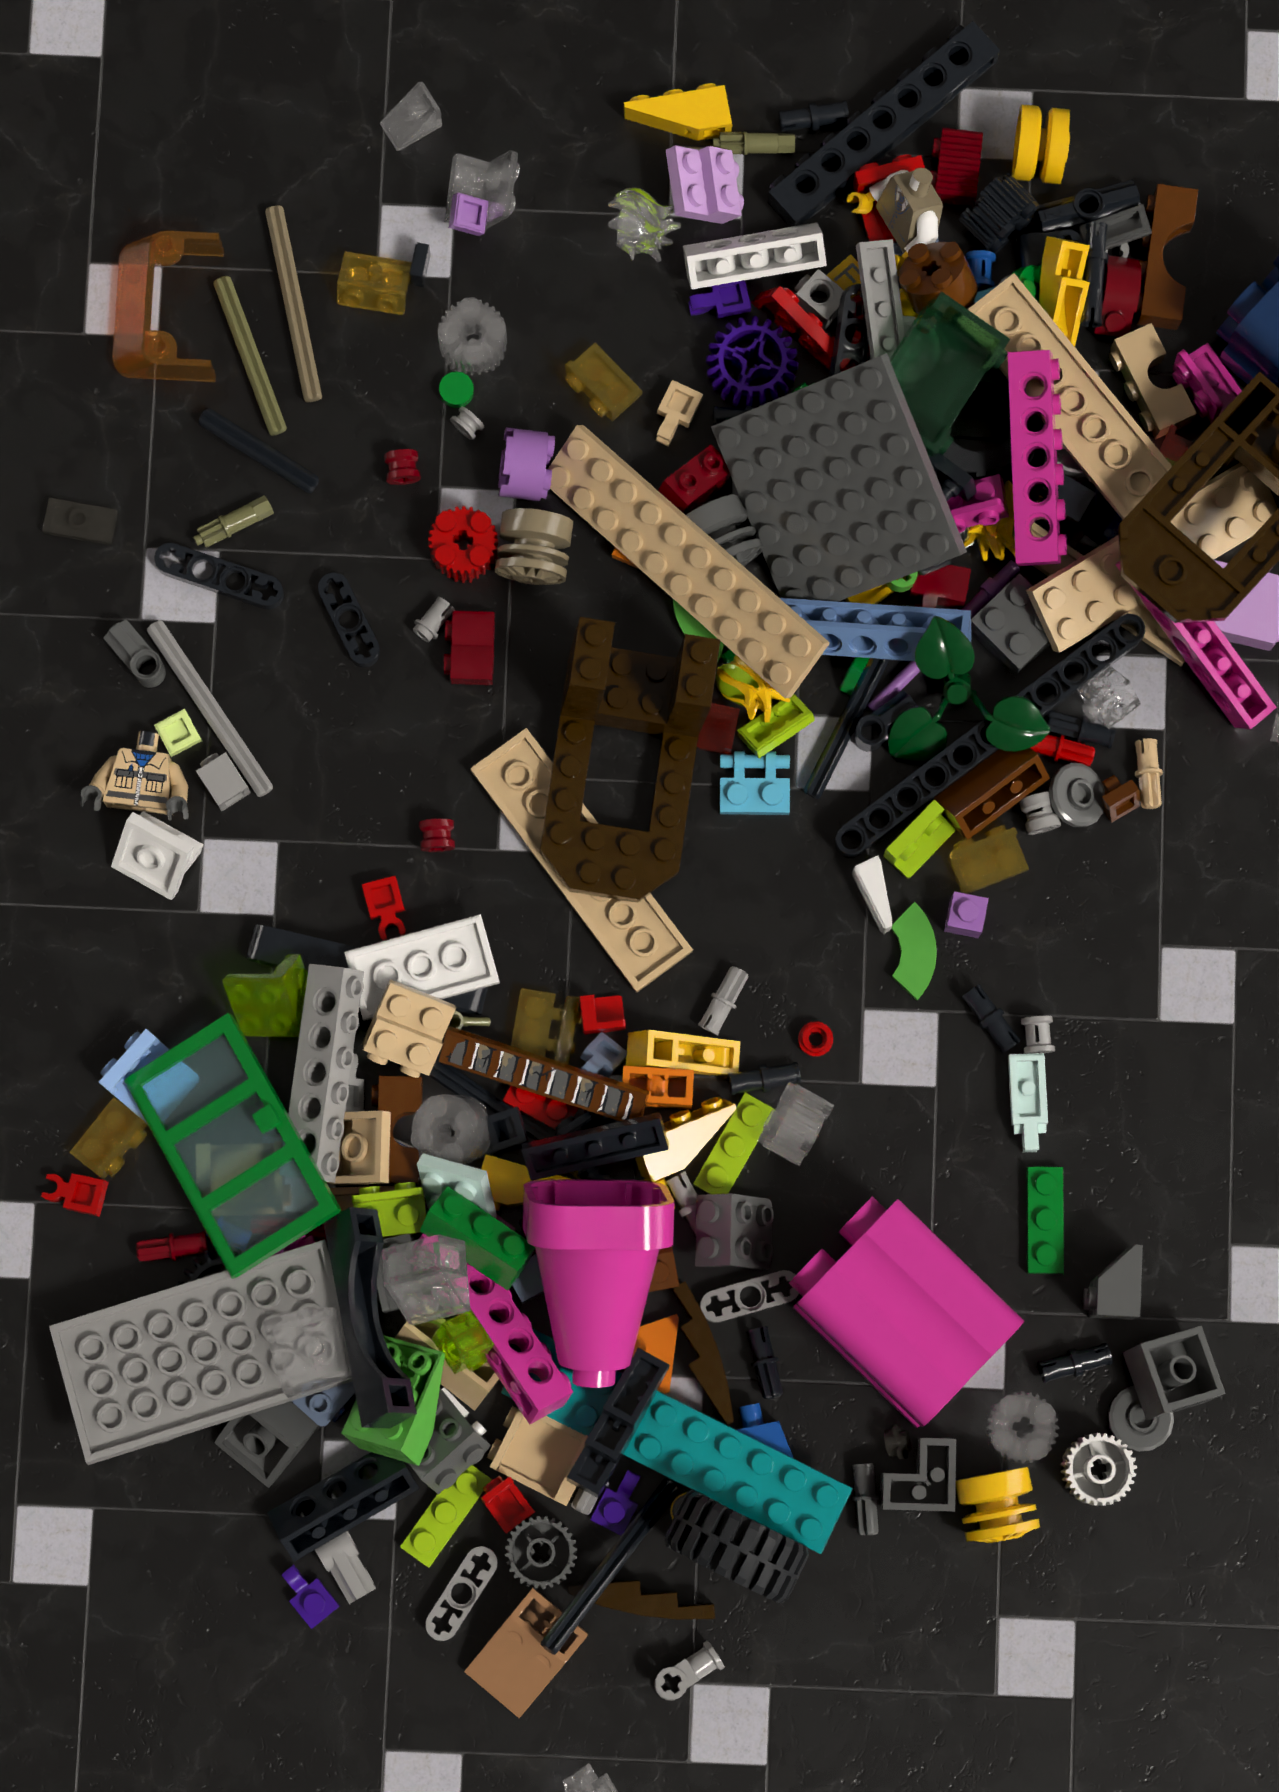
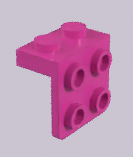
M1206 343L1190 355L1184 349L1177 353L1173 365L1175 372L1172 373V376L1177 385L1182 383L1184 389H1187L1194 398L1192 405L1201 418L1207 417L1212 424L1242 390L1209 343Z

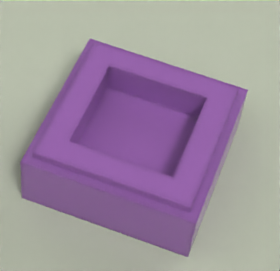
M457 192L452 197L448 228L476 236L483 235L489 201Z

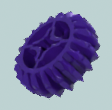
M741 317L738 319L737 329L728 322L725 326L727 334L718 331L715 334V339L718 343L713 342L709 344L708 350L712 354L706 356V364L713 367L707 370V377L716 378L712 382L714 390L724 387L721 393L723 400L727 399L730 395L734 396L733 406L735 407L740 404L741 399L746 400V405L753 406V401L758 400L759 406L766 404V397L770 401L778 399L777 391L786 395L789 392V387L786 383L795 382L796 376L792 371L798 370L799 363L792 359L797 356V349L788 348L792 343L790 336L780 339L783 333L781 326L776 327L773 331L770 330L771 320L769 319L764 322L763 326H759L758 317H752L751 325H746L744 318ZM754 340L753 344L748 348H739L737 346L734 349L731 348L741 341ZM765 344L769 345L776 352L780 361V367L774 365L773 360L768 359L764 355ZM756 351H758L757 365L755 364L754 368H750L748 375H746L747 361L749 362V358H754ZM724 359L731 361V365L740 371L739 382H736L727 373ZM756 378H773L766 384L750 386L751 382Z

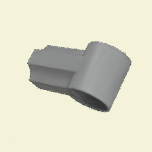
M348 1531L315 1549L325 1569L328 1572L331 1571L349 1604L376 1589L367 1569L358 1557L360 1553Z

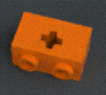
M623 1066V1083L649 1091L645 1107L692 1108L694 1070Z

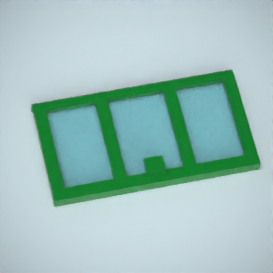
M230 1013L217 1019L124 1080L232 1279L241 1276L342 1212L235 1018Z

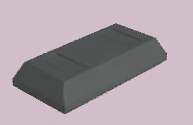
M1143 204L1092 221L1096 222V236L1099 222L1108 224L1106 250L1149 236L1152 233ZM1086 224L1078 226V230L1083 239V244H1086Z

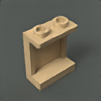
M512 1406L503 1426L509 1428L503 1441L496 1438L488 1453L487 1458L492 1460L490 1468L567 1506L577 1487L567 1481V1476L584 1449L588 1436L548 1416L529 1425L521 1411Z

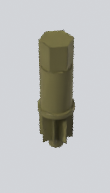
M747 131L720 132L719 138H713V147L732 150L733 154L743 155L794 153L795 135L794 133H747Z
M264 495L197 528L199 534L193 536L197 546L204 543L207 548L227 537H232V534L274 514L273 509Z

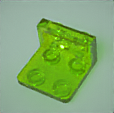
M288 954L273 974H228L223 979V985L237 1024L245 1036L299 1037L308 971L304 967L300 954Z

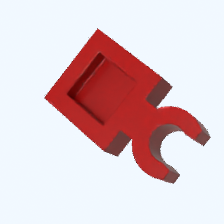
M396 875L362 884L371 920L381 917L382 921L379 924L378 932L382 941L387 940L386 929L390 925L397 926L400 936H404L406 934L404 923L395 915V913L405 911Z
M71 1173L70 1181L67 1183L64 1178L57 1174H47L46 1179L57 1183V1190L52 1194L42 1192L41 1197L54 1203L65 1199L63 1208L66 1210L100 1217L109 1182Z

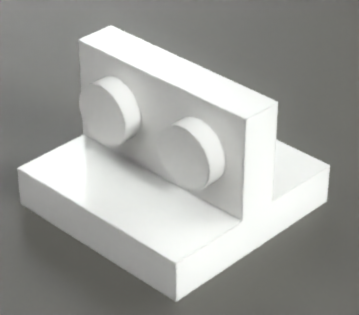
M144 811L140 815L133 812L126 820L111 867L172 900L179 891L185 872L200 855L204 844Z

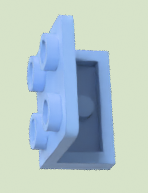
M147 1029L142 1034L137 1031L129 1038L124 1045L127 1051L118 1061L113 1058L105 1065L100 1072L103 1078L99 1081L102 1086L145 1123L146 1121L124 1080L169 1051ZM181 1061L143 1085L163 1124L200 1084L201 1079L195 1071Z

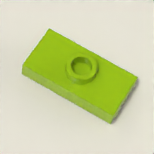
M795 694L789 698L790 702L780 701L772 706L769 723H765L764 713H762L737 730L739 738L758 758H761L815 721L813 713Z

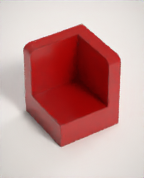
M594 995L580 996L584 1035L626 1030L623 1001L620 995L594 998Z

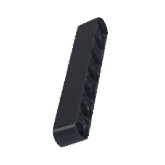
M255 924L246 959L283 970L285 967L308 973L309 964L349 968L344 952L357 949L358 947ZM488 987L442 1000L454 1004L456 1011L481 1015Z

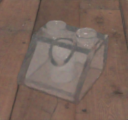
M337 1307L298 1310L263 1321L280 1384L287 1398L352 1378L344 1330Z

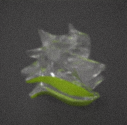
M626 188L616 194V198L608 203L609 207L620 210V215L612 219L608 225L610 228L617 230V247L629 254L631 260L634 259L635 254L642 252L651 255L657 262H660L661 257L658 249H661L663 245L673 244L671 239L663 235L681 228V224L673 222L672 218L664 220L675 212L674 205L662 206L658 204L649 193L641 188Z

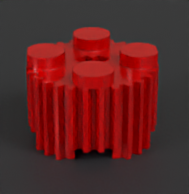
M457 506L455 511L451 509L442 511L436 517V524L433 523L432 530L429 531L430 537L428 542L432 562L435 563L437 569L441 570V574L447 573V578L452 577L455 582L461 580L462 583H465L466 580H469L472 583L475 577L479 579V574L485 575L486 569L491 570V564H495V559H498L497 549L499 546L495 525H492V520L485 512H481L479 509L473 511V507L466 510V507L463 506L459 510ZM468 540L469 543L473 544H467L468 549L460 550L457 542Z

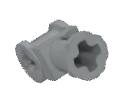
M706 1640L699 1651L674 1667H667L661 1670L655 1679V1690L665 1700L678 1699L686 1692L687 1688L698 1682L701 1678L715 1669L721 1671L725 1666L712 1645ZM665 1674H669L671 1678L675 1676L680 1678L681 1682L677 1684V1689L679 1690L677 1693L674 1694L671 1690L664 1692L661 1686L665 1683L663 1678Z

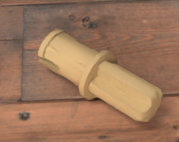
M1152 738L1143 739V743L1142 740L1135 741L1138 770L1135 771V777L1139 778L1141 806L1144 809H1155L1162 804L1159 776L1163 774V770L1159 769L1158 742Z

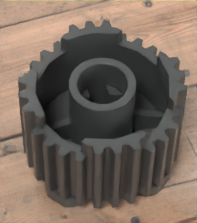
M537 1516L535 1519L530 1517L528 1523L523 1520L522 1526H516L517 1531H511L512 1538L507 1539L509 1544L505 1546V1549H507L505 1557L509 1559L506 1563L511 1565L509 1571L515 1572L514 1578H521V1584L525 1581L528 1587L532 1584L535 1589L538 1587L545 1589L548 1585L551 1588L554 1582L559 1585L561 1578L565 1580L567 1578L566 1573L571 1574L570 1567L575 1566L573 1561L577 1559V1548L574 1545L576 1540H571L573 1534L567 1533L568 1527L563 1528V1522L556 1523V1518L551 1520L548 1516ZM539 1542L542 1546L545 1542L551 1547L548 1551L550 1556L548 1561L544 1562L540 1559L537 1562L533 1559L532 1556L535 1550L532 1546L535 1543Z

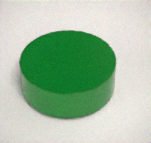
M450 372L440 382V396L446 405L453 408H461V406H466L472 400L474 395L473 382L465 373Z

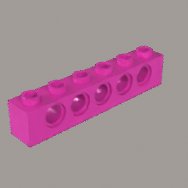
M1050 350L1007 352L1016 564L1018 566L1061 564V555H1067L1066 534H1060L1059 520H1065V500L1058 499V485H1064L1063 464H1057V450L1063 449L1062 429H1056L1055 415H1061L1060 393L1054 394V380H1060L1059 358L1053 359V354ZM1034 379L1042 380L1044 382L1043 392L1037 397L1028 396L1026 394L1027 384ZM1035 414H1041L1046 419L1044 428L1039 432H1031L1027 427L1029 418ZM1036 449H1042L1047 453V460L1041 467H1032L1029 464V455ZM1037 484H1044L1048 487L1049 491L1047 498L1039 503L1033 502L1030 498L1031 489ZM1039 519H1045L1050 524L1048 534L1041 538L1034 537L1031 532L1033 523Z
M1118 561L1115 565L1121 572L1120 561ZM1131 585L1234 728L1252 729L1277 708L1214 621L1174 623Z
M422 1234L414 1251L529 1425L563 1407L573 1393L570 1380L564 1372L559 1371L551 1359L549 1348L545 1343L539 1341L532 1330L529 1318L524 1313H521L513 1302L510 1290L507 1291L462 1259L460 1260L463 1264L454 1262L451 1257H457L425 1234ZM470 1285L477 1286L481 1289L482 1293L473 1291ZM490 1314L498 1316L502 1323L492 1320ZM509 1344L517 1345L521 1352L514 1351ZM528 1373L536 1374L541 1382L533 1380Z

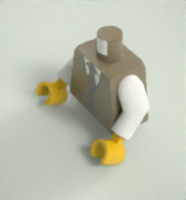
M917 168L910 172L899 170L869 187L870 192L867 194L852 192L846 200L849 203L859 202L858 207L852 210V213L868 214L873 208V201H877L876 208L903 252L902 256L895 254L897 276H899L900 267L908 257V251L912 246L918 243L926 245L935 243L938 238L943 204L931 184L933 175L925 168Z

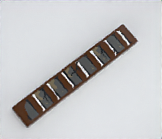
M452 1026L446 1030L439 1058L441 1063L617 1121L643 1116L649 1095L647 1090Z

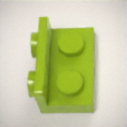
M935 799L892 842L883 855L906 878H911L955 832L953 825L942 816L944 808Z
M415 1182L394 1184V1191L380 1192V1186L358 1189L359 1195L351 1196L353 1207L378 1210L383 1238L409 1233H422L420 1229L427 1215L423 1188H416Z

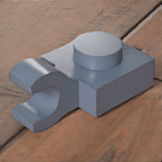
M601 1032L580 1056L586 1062L582 1069L595 1074L601 1073L609 1078L624 1062L627 1051Z

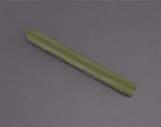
M223 276L216 279L213 283L268 432L271 436L281 434L287 429L231 277Z

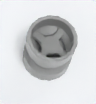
M1049 792L1030 795L1019 801L1020 809L1027 817V822L1025 823L1027 835L1047 832L1061 826L1060 819L1054 813L1050 803Z

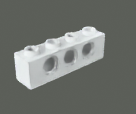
M817 222L683 246L687 279L691 289L827 266L823 234Z

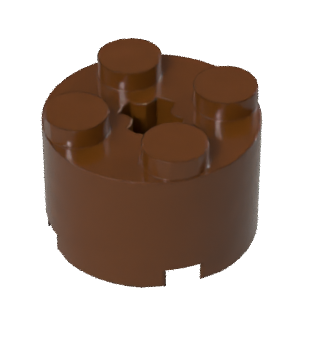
M935 242L927 245L918 243L909 249L908 257L899 270V283L912 309L924 321H947L955 317L954 312L962 306L966 310L977 295L978 286L974 275L956 242Z

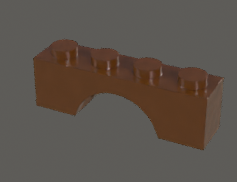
M1157 184L1154 194H1148L1145 212L1146 215H1150L1149 225L1152 233L1141 238V247L1146 248L1145 260L1140 259L1142 286L1137 311L1134 312L1138 313L1137 325L1145 326L1152 323L1153 327L1177 330L1182 321L1186 287L1176 282L1167 272L1163 261V249L1173 238L1190 232L1195 221L1198 189Z

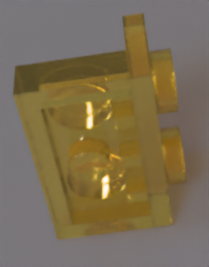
M345 251L337 281V304L403 315L406 308V294L410 282L409 272L412 262Z
M1005 825L987 831L985 833L987 838L974 843L973 839L970 838L953 845L954 851L950 852L948 860L962 893H972L1029 870L1016 838L1018 833L1015 827L1006 830Z
M113 1097L69 1153L100 1178L105 1179L107 1175L113 1177L124 1165L125 1160L122 1157L130 1147L136 1149L145 1139L148 1132L144 1129L147 1127V1124Z

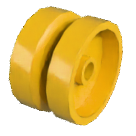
M1021 104L1015 133L1012 176L1016 180L1030 181L1034 177L1037 161H1040L1039 174L1042 183L1060 185L1069 152L1070 110L1051 108L1047 113L1044 128H1041L1042 112L1039 106Z

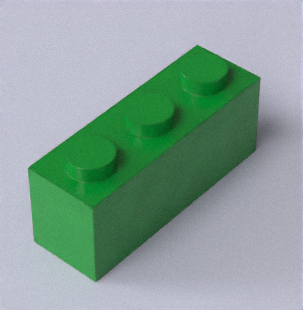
M449 1186L446 1187L429 1209L420 1229L426 1236L507 1291L523 1272L535 1250V1246L530 1245L527 1239Z

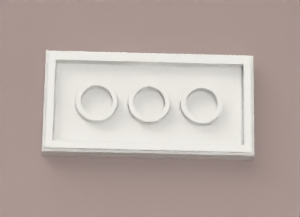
M481 914L344 952L349 969L364 971V989L359 1006L363 1021L373 1019L390 979L441 1000L500 983Z

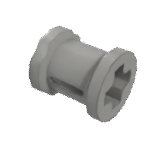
M1052 1016L1021 1018V1024L1025 1026L1027 1047L1023 1049L1024 1054L1055 1052V1046L1051 1045L1049 1025L1053 1022ZM1037 1028L1039 1031V1042L1037 1038Z

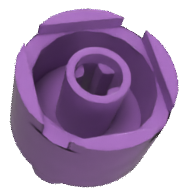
M506 427L503 439L506 440V448L501 453L498 482L500 490L498 497L540 501L541 498L546 499L552 478V470L546 469V465H550L551 457H553L555 436H548V432Z

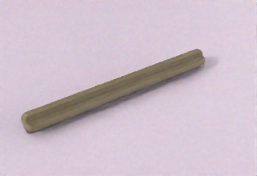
M271 206L266 209L265 213L303 398L305 402H314L322 399V393L285 213L282 206Z

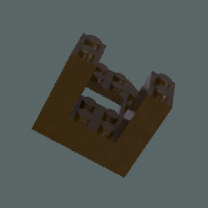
M1261 372L1249 382L1118 526L1121 576L1174 623L1225 621L1279 561V508L1224 568L1171 523L1176 515L1215 473L1219 475L1228 470L1236 460L1279 496V388Z
M579 617L569 652L539 853L548 864L550 863L569 892L638 903L663 883L675 877L679 872L697 741L711 708L720 639L685 634L677 657L674 658L613 648L611 646L615 622ZM594 724L662 735L648 832L580 821Z

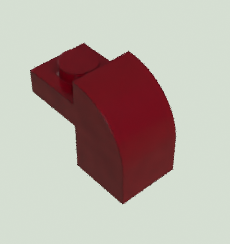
M1109 255L1108 263L1105 264L1103 324L1100 327L1094 328V334L1121 337L1130 333L1133 315L1137 311L1140 295V260Z
M947 565L928 574L919 575L911 588L908 600L921 602V604L915 603L914 607L936 608V605L962 610L966 601L971 569Z

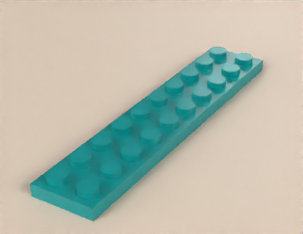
M532 1328L539 1341L545 1343L549 1348L551 1359L559 1371L564 1372L569 1378L571 1389L573 1390L572 1395L563 1407L546 1416L585 1436H589L603 1412V1406L623 1373L616 1370V1382L613 1386L602 1388L577 1386L572 1383L573 1369L565 1368L558 1363L554 1339ZM528 1373L533 1380L541 1382L536 1374ZM503 1387L501 1393L512 1398L506 1388ZM658 1390L623 1454L801 1543L819 1554H822L853 1490L852 1487Z

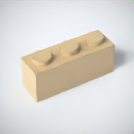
M423 1302L395 1337V1339L444 1352L445 1358L441 1385L474 1411L499 1380L476 1343Z

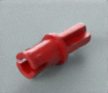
M1048 734L1041 742L1031 747L1036 753L1054 757L1056 762L1058 759L1073 763H1082L1086 766H1091L1095 755L1094 747L1064 739L1065 735L1062 734L1060 737Z

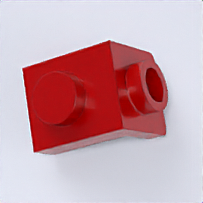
M499 1475L482 1488L486 1494L481 1497V1501L505 1534L535 1513L511 1477L503 1481Z

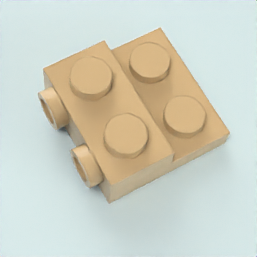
M390 979L362 1042L363 1050L368 1052L367 1058L381 1065H386L388 1060L400 1064V1071L411 1077L419 1078L421 1073L429 1076L443 1045L442 1039L456 1007L454 1004Z
M345 1112L343 1122L344 1133L341 1137L339 1151V1169L336 1173L335 1183L326 1182L327 1184L348 1186L389 1183L391 1112Z

